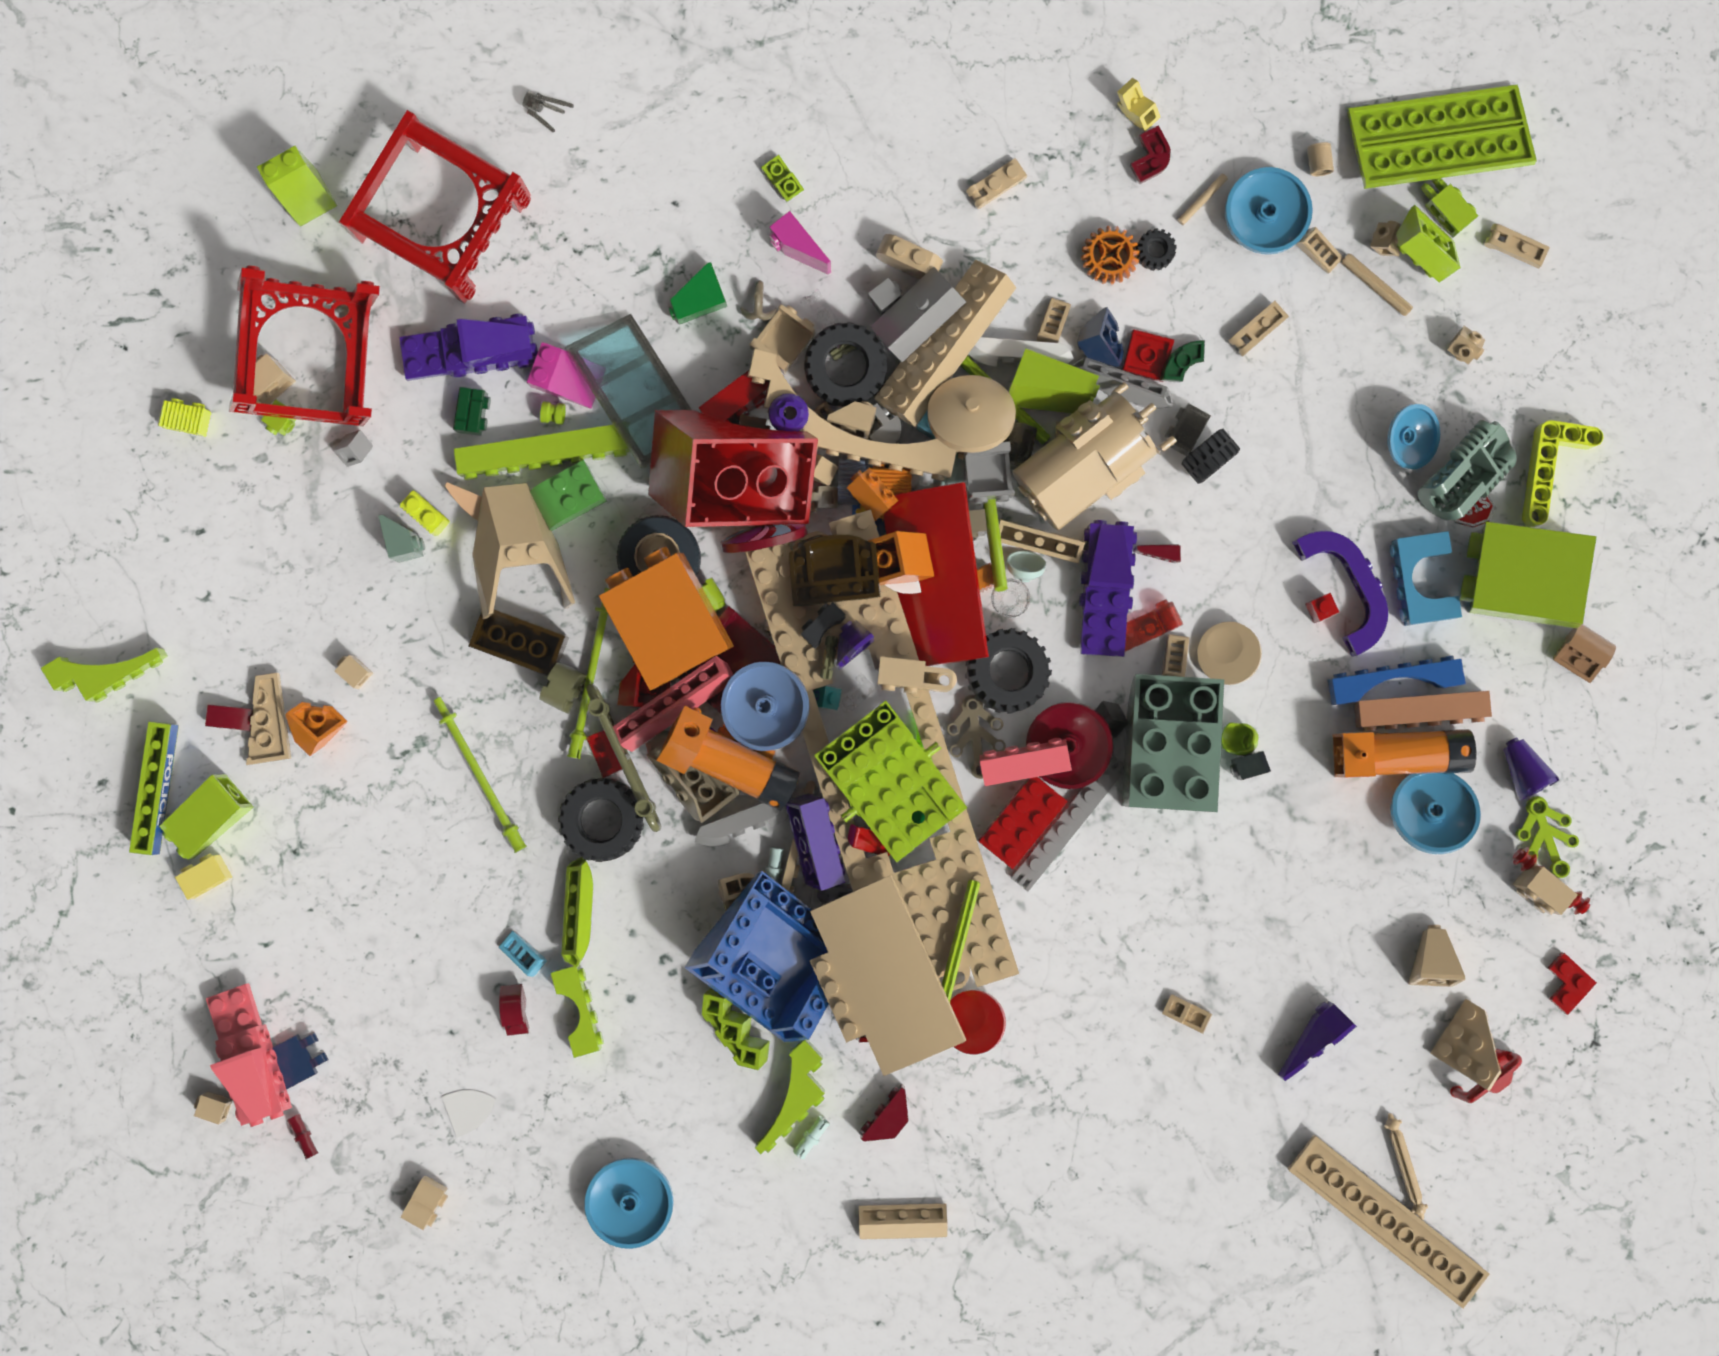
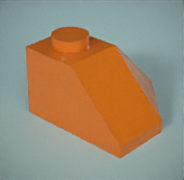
M301 702L285 714L294 742L309 756H312L324 747L348 722L332 706L323 705V707L311 706V703Z

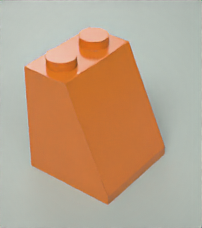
M896 531L868 540V542L876 544L880 585L917 582L934 577L926 534Z

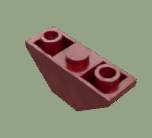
M903 1084L899 1087L895 1086L888 1094L890 1099L885 1105L881 1103L874 1112L876 1115L871 1122L867 1120L860 1129L862 1132L860 1139L862 1141L894 1139L908 1123L906 1090Z

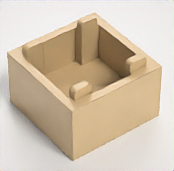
M266 353L264 356L260 355L256 358L254 395L257 396L256 403L271 404L294 384L296 380L277 360Z

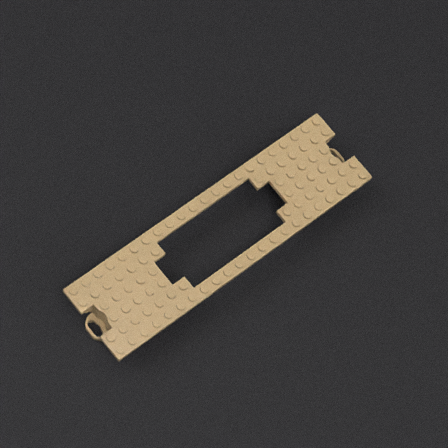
M871 509L829 523L832 535H852L866 541L879 537ZM819 531L809 533L797 539L793 550L795 552L798 549V544L802 541L828 535ZM789 542L745 552L780 663L792 670L800 678L809 697V715L802 732L823 798L828 802L830 808L828 814L835 828V836L853 892L892 875L936 974L940 978L945 973L968 881L980 882V887L958 972H962L965 978L961 983L954 984L953 991L966 985L970 977V969L977 987L1019 974L967 809L948 822L950 832L929 838L935 860L894 873L887 852L866 858L863 850L851 847L847 837L850 825H855L853 817L845 822L844 819L848 815L844 818L841 817V814L850 808L847 797L814 756L829 744L813 693L814 689L833 684L832 678L828 680L820 677L821 669H823L822 660L827 636L837 637L839 643V634L842 633L840 628L849 621L854 623L857 620L874 636V642L865 650L869 649L875 670L879 669L880 657L919 661L897 591L885 585H880L881 597L834 602L846 614V618L840 624L829 628L824 633L820 645L814 649L802 637L801 633L803 631L801 628L808 620L814 621L819 616L817 612L824 604L793 606L789 552H791ZM837 643V647H835V649H836L835 660L837 659L838 643ZM918 690L917 694L906 693L923 748L927 749L935 741L938 745L932 751L938 746L942 748L931 756L933 763L964 802L929 691Z

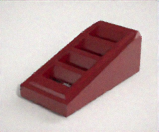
M1179 544L1137 545L1134 548V553L1171 563L1181 562V545Z

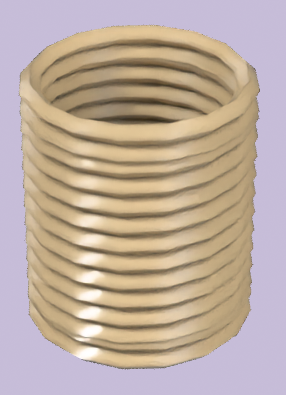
M1316 143L1307 148L1309 168L1312 176H1325L1334 171L1330 143Z

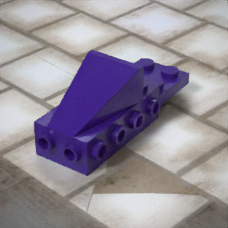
M513 314L507 319L492 317L487 322L456 319L457 323L448 324L446 328H441V331L399 337L405 379L407 381L444 375L464 377L470 373L485 374L490 370L505 371L509 367L516 366L518 368H525L531 366L530 364H534L538 354L537 344L533 342V335L535 334L533 321L530 322L528 317L523 316V314Z
M1094 520V523H1090L1084 529L1083 541H1086V550H1083L1082 563H1085V572H1081V584L1084 587L1083 593H1080L1079 606H1082L1083 612L1080 654L1124 657L1127 613L1129 609L1132 610L1133 597L1130 596V591L1134 587V575H1132L1131 566H1135L1136 554L1132 553L1133 545H1136L1137 532H1134V526H1128V522L1117 521L1115 525L1107 524L1105 520Z

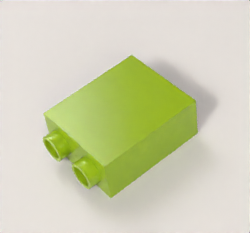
M1486 522L1482 533H1470L1467 558L1478 559L1475 576H1463L1460 600L1471 602L1469 613L1579 628L1584 621L1597 536Z

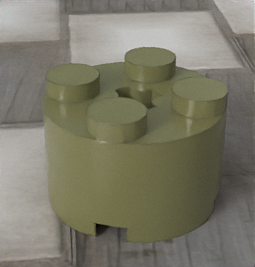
M558 662L548 675L547 685L543 686L539 700L568 714L573 706V699H578L583 691L581 686L585 682L587 675L564 663Z

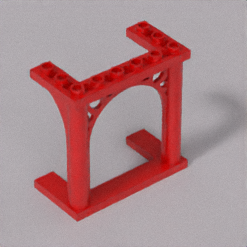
M407 110L342 215L339 223L358 242L363 244L365 239L368 238L440 280L457 300L466 304L467 300H471L476 292V285L469 278V272L474 271L477 267L478 257L489 247V239L492 234H496L500 229V221L503 216L508 215L511 208L521 213L522 209H526L530 204L531 194L521 176L514 172L510 175L421 123L414 113ZM406 143L410 149L417 153L421 147H424L457 166L470 177L476 188L478 209L475 220L461 238L450 244L435 247L420 245L364 213ZM481 180H483L485 184L487 182L491 183L484 185L483 187H480L479 185ZM489 190L498 192L497 198L492 201L484 200L483 195ZM485 206H490L491 208L487 210L488 213H483ZM476 226H479L477 231H474V228ZM467 242L468 246H465V251L463 252L461 246L463 243ZM451 249H455L459 253V261L456 264L451 263L448 259V253ZM438 252H442L443 262L440 261V257L435 256Z
M248 265L246 268H241L237 282V291H240L233 395L229 403V412L363 427L372 414V408H364L369 316L371 307L379 296L380 286L374 285V282L361 281V283L356 284L352 292H348L346 288L334 287L332 290L325 289L320 284H311L310 287L302 286V283L297 281H289L288 284L279 283L280 280L274 278H266V281H264L265 271L260 270V267ZM263 295L270 296L275 301V308H266L261 301V297ZM278 296L282 299H285L286 297L288 299V302L281 303L279 301ZM306 299L309 301V303L304 304L302 300ZM324 302H326V305L334 303L330 309L323 307ZM340 305H345L349 309L348 314L342 318L336 317L334 314L335 309ZM257 307L265 313L264 317H258L260 311H257ZM306 307L325 314L338 326L344 337L347 349L343 412L256 403L257 396L254 395L257 341L261 328L271 316L287 308ZM352 319V322L348 323L350 329L345 328L343 326V323Z

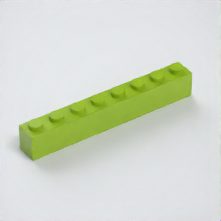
M626 423L454 449L457 474L460 477H464L465 480L476 479L477 475L485 474L487 477L499 475L498 472L501 471L517 473L520 472L521 468L527 467L528 470L541 469V465L550 464V467L562 466V462L567 461L577 464L586 458L603 460L606 455L614 454V457H623L627 455L626 452H632L629 430Z

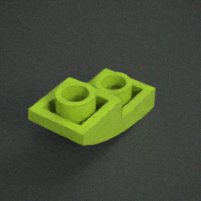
M777 155L761 167L786 202L804 191V188L793 172L786 166L780 155Z

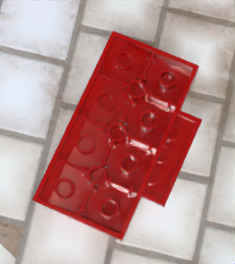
M961 482L894 495L898 502L883 514L886 534L896 531L926 534L934 577L919 581L921 593L897 592L919 661H926L925 666L930 667L989 657L965 483Z

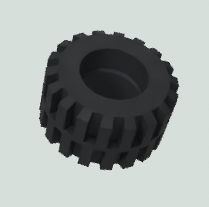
M1224 428L1219 429L1187 455L1181 465L1197 484H1200L1237 455L1240 447Z

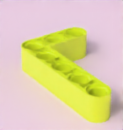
M1548 420L1535 428L1522 512V521L1527 527H1536L1548 520L1558 447L1564 446L1589 450L1598 446L1604 439L1603 432L1599 428ZM1544 427L1550 430V437L1545 435ZM1566 430L1572 434L1571 440L1566 437ZM1587 434L1593 437V443L1587 440ZM1541 448L1547 451V458L1542 456ZM1539 469L1544 472V479L1538 476ZM1536 490L1541 493V500L1536 499ZM1532 512L1538 514L1539 519L1537 522L1532 519Z

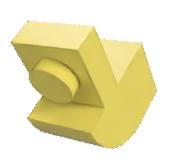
M1131 78L1117 91L1120 99L1117 103L1119 108L1134 125L1143 131H1147L1161 118L1155 102L1143 95L1138 80Z

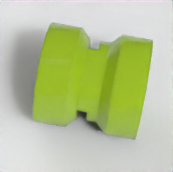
M543 401L540 411L541 423L552 421L559 425L564 424L566 414L565 403L551 404L548 401Z

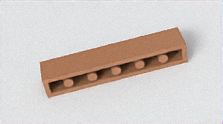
M1490 691L1354 702L1356 728L1363 727V731L1377 730L1376 726L1382 725L1385 726V730L1398 729V724H1406V728L1420 727V722H1428V726L1442 725L1441 721L1449 720L1450 724H1462L1463 719L1470 718L1471 723L1485 722V717H1492Z

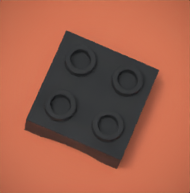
M833 602L830 605L825 603L817 612L819 616L814 621L808 620L801 628L803 631L801 633L802 637L814 649L820 645L824 633L829 628L840 624L846 618V614Z

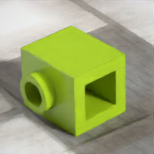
M277 399L272 404L286 406ZM263 416L261 421L267 424L265 429L274 435L280 433L285 436L286 433H290L295 427L296 419Z

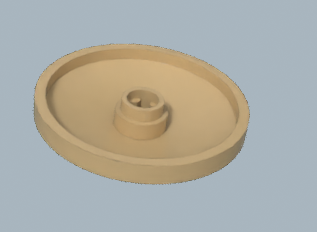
M965 375L946 381L935 390L928 404V423L932 433L944 445L961 452H983L998 446L1010 435L1015 423L1016 409L1010 393L998 382L983 376Z

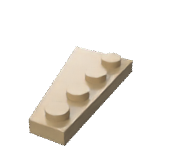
M271 673L255 676L252 703L254 705L253 716H251L250 722L251 735L248 741L249 754L246 765L292 759L280 674Z

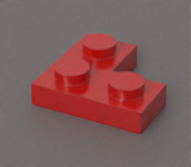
M1563 952L1548 967L1563 982L1549 1000L1564 1014L1569 1015L1597 982Z

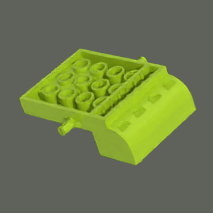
M884 701L814 756L849 800L851 807L841 814L842 818L848 815L844 821L847 822L856 814L863 818L893 859L898 862L968 807L933 763L931 756L942 748L938 746L932 751L938 745L936 741L927 749L921 747L889 703ZM915 811H922L924 813V821L920 824L912 821V814Z

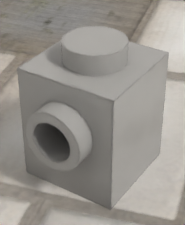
M887 278L868 293V299L880 315H882L902 297L900 293L902 289L896 281L892 282Z

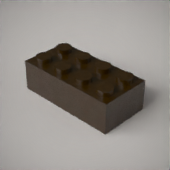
M494 609L493 614L487 619H482V613L480 614L468 647L548 676L553 667L558 662L560 663L569 637Z

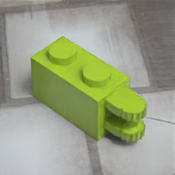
M1441 178L1432 179V183L1440 193L1437 194L1428 183H1424L1421 189L1430 200L1425 207L1451 237L1454 238L1479 215L1476 213L1475 207L1471 203H1467L1462 197V193L1457 187H1453L1451 183L1447 185Z

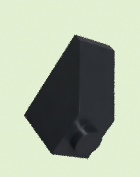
M1253 751L1251 754L1231 759L1232 765H1230V770L1233 777H1237L1238 780H1245L1271 772L1264 751Z

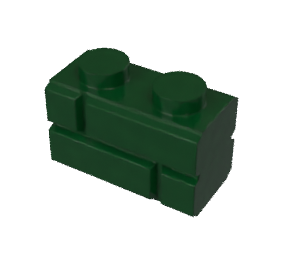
M459 387L453 430L456 433L482 436V432L486 431L488 420L485 418V412L490 409L491 398L488 397V393L485 390Z

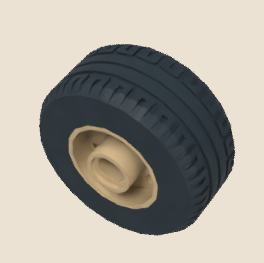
M652 515L641 518L639 521L637 520L634 524H631L624 532V535L621 536L616 552L617 567L619 571L629 568L634 577L648 569L643 560L645 557L661 548L667 547L671 555L684 553L697 577L701 565V551L693 533L678 520L669 516Z

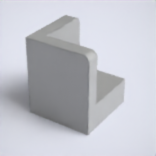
M358 430L346 434L334 449V452L349 467L361 463L373 445L362 431Z

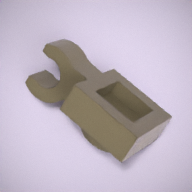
M815 486V492H812L811 501H814V508H837L838 487Z

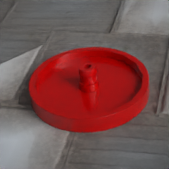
M968 990L957 994L950 1000V1005L966 1038L965 1042L954 1046L955 1049L965 1054L977 1055L986 1053L999 1044L1005 1032L1006 1017L1001 1004L996 998L984 991Z

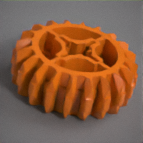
M1107 226L1105 232L1101 227L1098 228V235L1092 232L1090 234L1091 239L1087 238L1085 240L1087 246H1083L1081 250L1086 253L1081 256V260L1087 261L1083 264V268H1090L1087 273L1089 276L1093 273L1096 274L1094 277L1095 281L1099 277L1103 278L1102 284H1105L1107 279H1109L1110 284L1114 285L1115 278L1119 283L1123 282V276L1128 279L1131 276L1130 272L1136 270L1134 265L1139 263V259L1136 256L1140 254V251L1133 250L1137 247V242L1131 243L1133 235L1125 236L1127 230L1124 229L1122 233H1119L1118 226L1115 227L1114 231H1111V227ZM1105 240H1113L1118 243L1110 245ZM1096 245L1099 248V252L1101 254V258L1097 263L1093 255V250ZM1123 248L1127 254V263L1123 265L1122 259L1119 256ZM1116 251L1114 257L1111 256V257H1109V258L1107 257V258L1105 259L1107 253H1108V254H1111V253H1114V252ZM1109 265L1114 269L1117 268V270L1109 271L1103 269V267Z

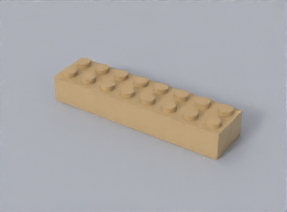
M976 259L954 288L966 303L909 357L899 363L874 398L889 413L898 416L899 419L914 427L928 410L930 398L935 390L950 380L1016 289V286L1007 274Z

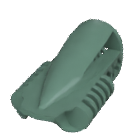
M1479 420L1474 428L1450 452L1451 459L1448 463L1431 476L1418 490V498L1427 510L1439 518L1457 520L1463 517L1480 497L1486 498L1516 465V452L1510 445V439L1506 430L1497 421L1488 423L1487 421Z

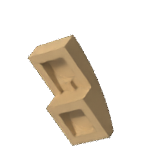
M1171 994L1162 1013L1204 1034L1213 1015Z

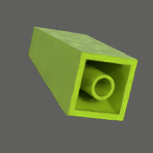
M296 145L257 166L268 188L300 227L337 207L318 170Z
M1025 348L1009 393L1013 398L1015 407L1073 414L1083 403H1087L1089 400L1094 401L1100 385H1097L1099 376Z
M226 774L211 775L159 827L163 830L162 835L164 838L175 844L177 847L176 851L182 858L195 859L253 809L254 806Z

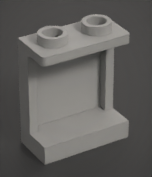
M1002 442L998 446L983 452H964L968 501H974L975 504L987 503L989 499H996V502H1007L1009 498L1014 496L1015 492L1012 490L1009 460L1010 442Z

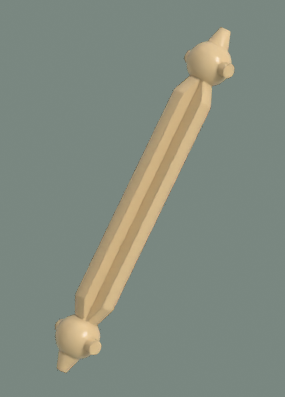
M1389 1113L1384 1127L1391 1130L1390 1139L1408 1197L1414 1204L1410 1211L1418 1215L1421 1220H1424V1214L1428 1205L1421 1203L1422 1194L1403 1133L1398 1129L1402 1121L1394 1118L1392 1113Z

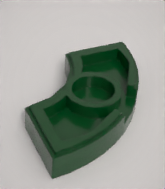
M1205 340L1192 341L1174 350L1164 363L1160 381L1183 382L1185 373L1190 366L1195 363L1204 362Z

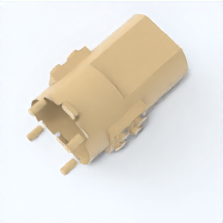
M1125 382L1111 391L1112 394L1108 395L1098 405L1094 404L1091 400L1080 405L1078 410L1065 417L1055 427L1059 432L1056 438L1012 471L1014 478L1020 485L1018 487L1025 497H1028L1030 500L1029 504L1036 513L1038 512L1044 521H1047L1058 531L1104 495L1110 500L1119 496L1127 487L1136 483L1145 474L1141 466L1156 454L1160 455V451L1157 450L1150 436L1146 433L1147 436L1144 438L1140 434L1144 430L1142 425L1149 420L1147 416L1156 410V407L1153 403L1149 404L1139 412L1141 417L1137 418L1133 414L1136 412L1134 407L1121 395V393L1129 388ZM1171 436L1159 447L1164 452L1177 441Z

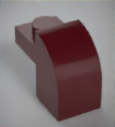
M523 984L501 986L499 996L500 1019L502 1027H505L507 1036L528 1034L529 1024L525 1012L526 996Z

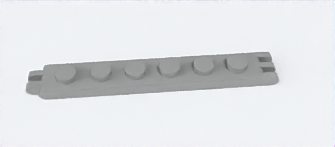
M1113 756L1108 768L1100 778L1080 790L1012 875L1011 879L1014 881L1019 875L1023 876L1018 882L1020 886L1026 880L1029 881L1025 886L1027 892L1123 774L1120 771L1124 766L1122 761L1116 767L1113 766L1118 759L1116 756Z

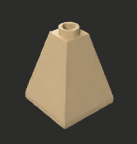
M1428 925V929L1423 931L1410 974L1409 985L1453 987L1463 982L1465 974L1446 929H1441V925Z

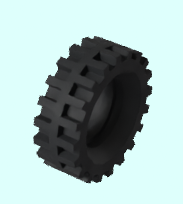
M1010 628L1009 630L999 629L988 634L986 640L989 657L966 661L967 673H965V679L969 681V686L967 687L969 691L972 690L975 694L974 699L976 701L980 700L986 709L991 708L996 713L1007 712V714L1022 711L1042 698L1045 689L1049 687L1050 682H1048V679L1052 675V670H1049L1048 664L1051 662L1050 657L1047 658L1044 653L1046 648L1044 646L1041 647L1037 643L1039 639L1035 636L1031 638L1027 635L1028 632L1024 630L1019 632L1015 631L1016 628ZM1013 651L1021 655L1026 661L1029 670L1028 678L1019 689L1005 690L997 686L992 680L990 664L994 656L999 652Z

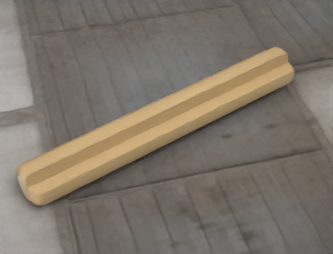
M1349 253L1342 260V264L1403 316L1410 313L1413 308L1410 303L1352 254Z

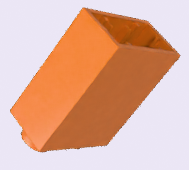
M667 547L661 548L645 557L643 560L648 569L633 577L629 568H626L605 579L610 590L599 595L650 690L662 686L734 646L684 553L671 555Z

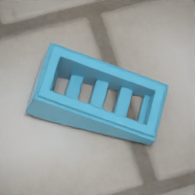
M511 931L498 947L530 977H534L547 962L537 950L515 931ZM516 940L517 944L510 951L508 948ZM522 946L523 950L516 956L515 953ZM529 953V957L523 962L522 959Z

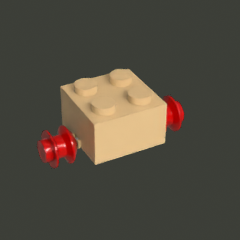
M1528 847L1520 848L1515 852L1513 864L1517 865L1520 863L1522 865L1521 871L1523 872L1512 885L1517 888L1516 892L1526 900L1528 898L1534 902L1533 906L1541 913L1547 912L1550 915H1562L1567 908L1571 907L1575 908V915L1587 912L1591 906L1589 904L1590 898L1586 897L1583 899L1582 891L1574 892L1544 866H1537V854H1528Z

